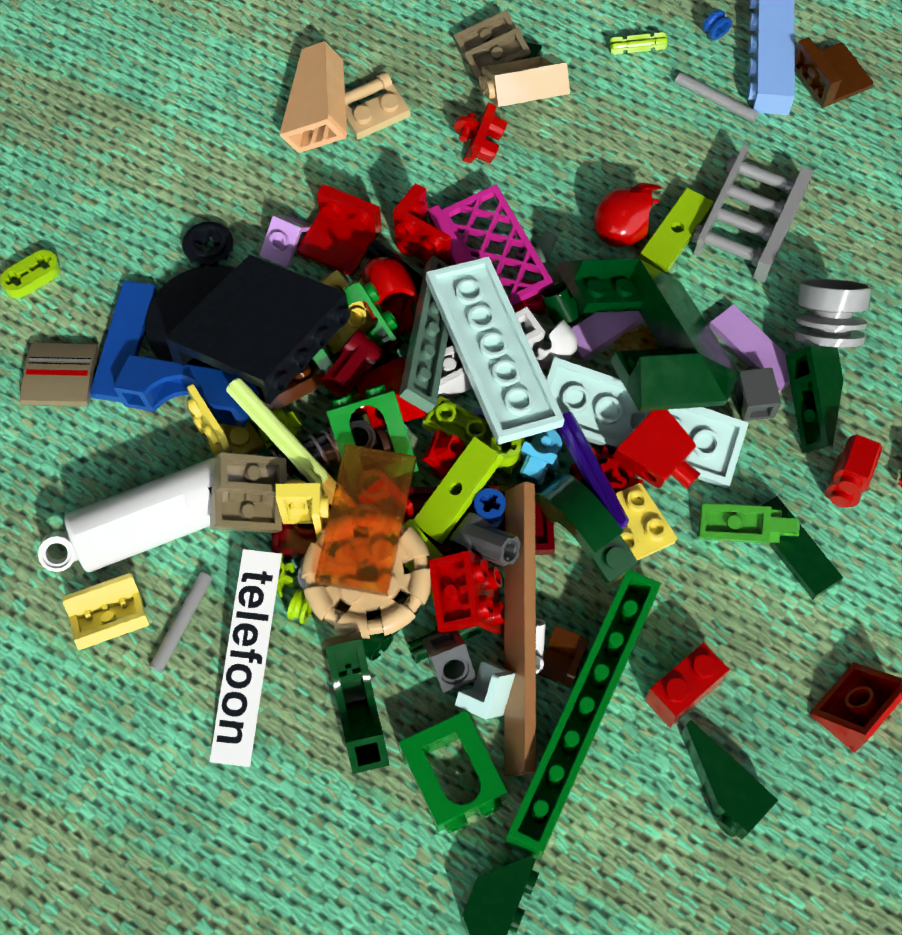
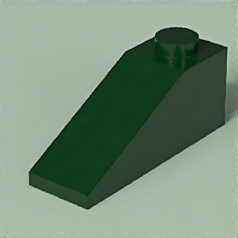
M808 346L785 355L802 453H809L833 445L844 381L838 348Z
M690 720L684 727L681 736L712 813L718 818L716 821L718 826L730 837L738 836L743 840L777 803L778 799Z

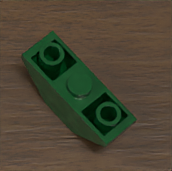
M527 856L477 877L462 915V922L467 935H507L509 930L517 933L525 912L524 909L518 907L523 893L532 894L539 876V872L533 870L535 858Z

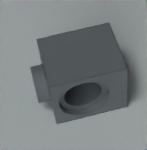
M749 367L739 371L734 391L741 420L750 421L775 418L781 405L773 368Z
M458 630L444 634L439 632L421 640L433 675L442 693L460 689L467 683L477 680L466 644ZM454 660L451 664L446 665L449 661Z

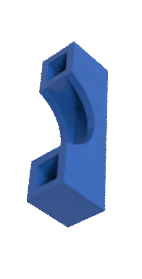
M129 355L113 386L125 407L155 412L168 400L182 395H189L187 386L194 384L219 424L245 428L250 418L226 391L227 386L238 377L211 366L199 367L187 364L182 366L175 362L157 360L151 356L139 357ZM243 380L259 397L260 394L256 386Z

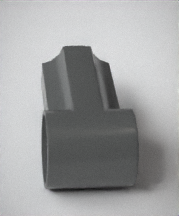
M471 512L467 513L447 541L449 547L455 553L469 550L482 559L503 567L508 564L513 565L520 556L521 542L516 535L492 527L484 518Z

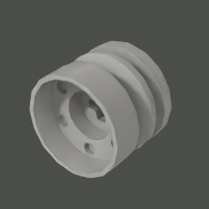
M838 279L801 280L799 282L797 303L802 307L812 309V312L796 316L795 321L803 326L794 329V338L797 341L814 346L835 347L838 349L863 346L866 334L857 330L865 329L868 322L865 319L853 316V313L869 309L872 287L860 282Z

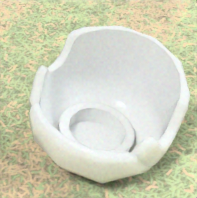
M565 320L558 322L550 332L549 338L551 343L544 341L543 349L538 348V355L535 357L540 368L543 370H550L554 357L570 361L575 355L577 337Z

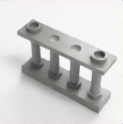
M743 144L738 156L732 154L726 168V172L729 175L705 225L698 224L692 238V242L696 243L693 255L700 257L705 244L751 261V265L757 267L753 279L765 283L807 191L814 170L802 166L797 178L791 176L788 179L746 163L745 159L749 146ZM741 174L784 190V194L788 195L787 201L780 200V202H777L734 184L738 175ZM730 197L770 212L778 220L776 225L769 223L767 226L723 209L727 198ZM717 220L762 237V241L767 243L765 249L758 247L756 250L713 233V227Z

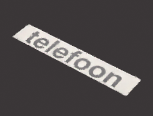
M243 549L209 762L250 767L282 558L281 553Z

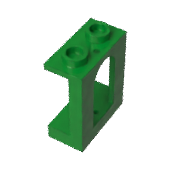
M361 277L341 290L346 292L348 306L358 301H365L378 319L376 326L366 334L379 346L389 340L393 342L397 339L398 332L396 329L399 328V324L390 310L383 311L377 302L381 297L371 282L366 284ZM326 345L313 359L325 375L341 353L338 351L333 354L328 345Z
M385 384L365 389L366 395L353 399L352 395L348 394L332 399V406L326 409L352 491L371 486L385 475L390 480L419 471L394 388L386 389ZM369 405L377 408L382 413L396 457L363 467L351 432L350 418L357 408Z
M467 710L398 742L400 754L405 764H408L435 822L437 833L444 829L447 830V833L455 832L468 824L467 818L479 812L482 817H485L503 807L501 802L506 800L507 790ZM460 739L480 782V792L477 798L471 803L464 805L454 804L447 799L426 757V754Z

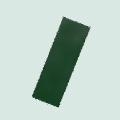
M778 496L762 505L770 506L774 510H781V518H795ZM801 525L799 536H780V543L771 542L769 544L812 600L840 583L843 579V576Z

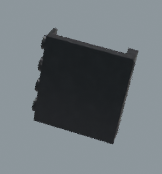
M249 255L166 337L173 362L185 366L192 358H195L261 387L265 402L270 405L279 394L286 390L288 384L299 372L307 367L310 360L328 344L333 335L346 325L350 318L346 292Z

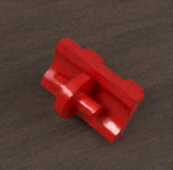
M488 103L484 114L479 116L478 120H475L476 115L474 113H468L467 116H460L456 119L454 130L459 134V140L467 142L470 139L462 161L472 163L475 158L491 163L496 156L499 145L486 139V135L499 141L508 123L494 115L497 106Z
M436 430L432 434L431 444L423 455L422 460L433 467L432 473L435 477L443 479L465 450L464 442L455 434L448 436L442 430Z

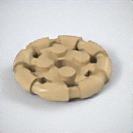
M365 511V515L353 517L349 513L327 524L320 531L321 536L316 543H310L302 566L301 578L305 579L307 588L303 592L313 613L321 622L326 620L332 624L334 631L343 635L360 631L362 638L370 639V635L384 633V636L408 625L416 617L414 613L420 605L426 604L432 589L428 559L431 556L418 532L412 527L407 528L399 523L400 518L378 511ZM368 529L369 538L355 540L354 531ZM390 535L400 540L395 549L386 541ZM332 544L339 548L335 558L326 553ZM414 562L415 571L404 574L403 564ZM364 567H373L377 570L378 576L374 582L365 584L358 580V572ZM331 576L333 586H321L320 578ZM399 591L409 596L403 605L393 600ZM341 600L351 606L344 614L335 609ZM381 611L380 619L367 621L366 612Z

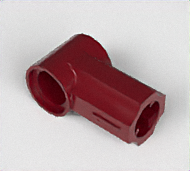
M358 328L340 349V356L321 378L325 388L334 395H347L362 374L368 372L385 350Z

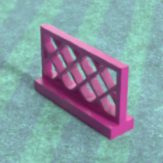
M497 184L442 210L439 205L427 210L430 225L451 237L452 265L473 261V257H477V259L489 257L491 261L498 263L496 273L501 284L513 288L510 296H508L512 306L554 285L552 278ZM492 197H495L498 202L495 213L480 209L482 202ZM460 212L471 215L467 226L453 223L451 217ZM477 216L492 220L488 231L472 228ZM497 222L512 226L509 237L493 233ZM469 235L484 238L480 250L466 246ZM490 240L506 244L502 256L486 252ZM511 246L524 248L527 251L523 261L507 257ZM504 265L520 268L516 281L500 277ZM526 270L539 273L542 278L541 281L533 285L521 282Z

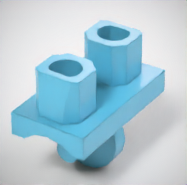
M550 430L535 434L532 439V445L526 441L524 442L521 449L525 460L520 470V474L523 475L522 479L535 485H542L549 471L556 474L560 466L557 455L562 448L561 437L556 431Z

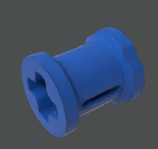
M483 489L475 496L473 513L484 518L492 527L499 528L504 519L506 499L497 489Z

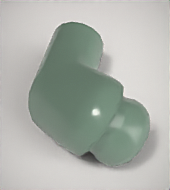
M548 231L542 233L537 247H534L542 263L548 261L557 241V236ZM519 247L515 254L517 260H524L527 252L524 248Z

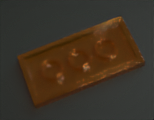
M345 444L315 576L316 584L388 597L416 464V456Z

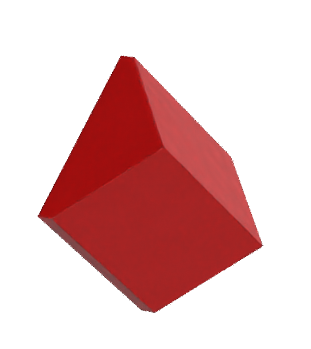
M853 662L812 709L810 715L855 753L869 740L901 702L902 678Z

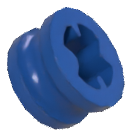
M716 10L706 18L702 29L705 33H709V37L715 41L729 31L732 26V20L729 17H725V13L722 10Z

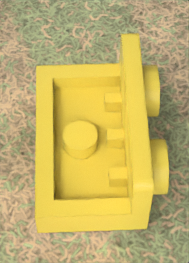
M295 479L289 480L284 484H276L275 497L282 523L314 524L318 540L321 536L320 531L332 522L331 510H329V497L322 496L320 483H306L303 480Z
M131 573L62 597L63 605L69 615L74 642L78 650L149 625L141 594Z

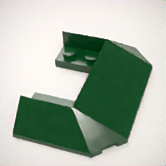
M641 259L558 262L556 268L582 313L639 311L661 349L615 351L610 360L639 412L722 406L727 403L738 379L739 372L680 281Z

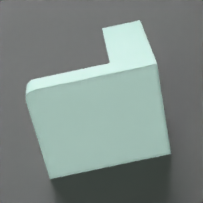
M487 661L481 662L473 689L459 691L455 706L484 719L502 716L515 673Z

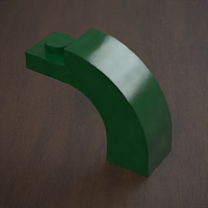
M558 473L535 489V501L548 521L561 524L572 534L605 583H611L638 563L622 538L621 534L624 532L599 499L579 480L569 474Z
M361 632L324 639L352 774L390 766Z

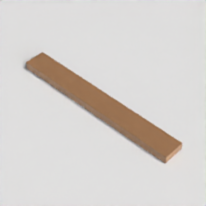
M522 482L505 491V532L516 535L521 542L520 556L513 565L508 564L505 566L504 669L515 673V677L504 711V776L514 777L536 772L535 484L529 482Z

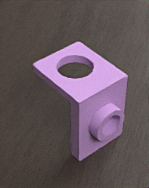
M289 215L272 216L260 257L288 268L294 256L301 232H307L311 225Z

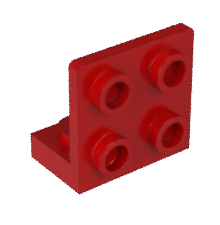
M415 183L393 210L395 245L404 255H414L421 259L424 264L434 255L451 266V237L428 224L426 189Z
M322 184L317 192L319 214L297 247V253L300 256L338 270L346 275L354 276L368 253L366 247L377 238L382 229L380 206Z
M469 550L428 560L438 632L444 634L479 626L497 635L504 633L505 605L500 601L499 588L502 587V578L499 569L494 564L482 559Z

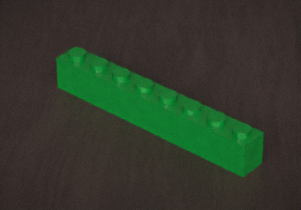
M630 569L626 571L510 827L505 842L506 845L539 861L541 860L661 586L660 582Z

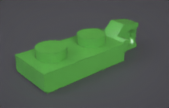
M701 503L698 538L711 541L761 544L780 543V536H799L800 522L798 518H781L782 511L774 510L770 506Z

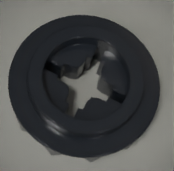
M202 222L191 227L184 235L182 241L183 252L191 263L195 262L200 266H205L206 264L217 265L221 260L227 261L228 254L234 251L233 237L229 229L220 223ZM212 237L214 246H211L207 252H204L203 245H206Z

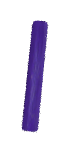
M570 411L562 413L565 420L563 427L558 428L584 481L589 490L605 506L623 530L627 527L629 519L574 414Z

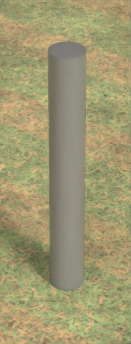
M679 72L675 79L676 84L752 123L755 122L759 115L758 111L682 72Z
M200 572L151 661L149 665L151 669L159 673L163 672L213 579L210 575Z

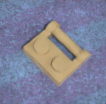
M387 72L377 75V79L345 93L347 125L357 140L411 116L410 108L392 84V80ZM382 90L384 94L358 106L349 107V104Z

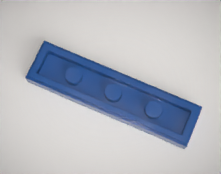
M123 281L90 390L92 398L122 403L113 386L129 355H139L146 331L145 320L148 307L157 293L155 285Z

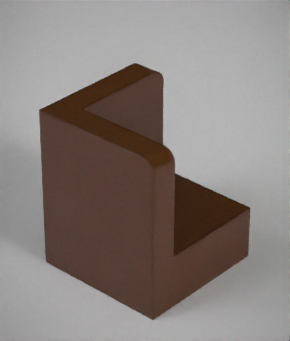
M555 625L543 658L544 667L538 674L571 688L587 650L589 639Z

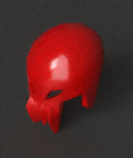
M640 182L635 187L615 188L605 194L594 212V228L599 238L611 247L623 248L631 246L646 237L650 209L653 204L659 203V199L652 198L653 190L662 189V187Z
M387 257L374 258L364 266L359 278L362 277L366 284L371 282L375 286L381 297L377 302L384 312L390 310L399 324V328L396 331L400 338L399 333L404 336L405 330L410 334V328H413L414 316L411 309L414 300L418 302L419 295L410 274L402 264ZM362 301L371 321H376L377 318L367 302Z

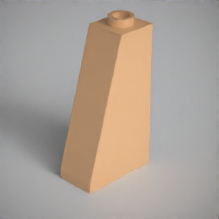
M326 41L301 50L279 135L297 152H304L347 137L343 59Z

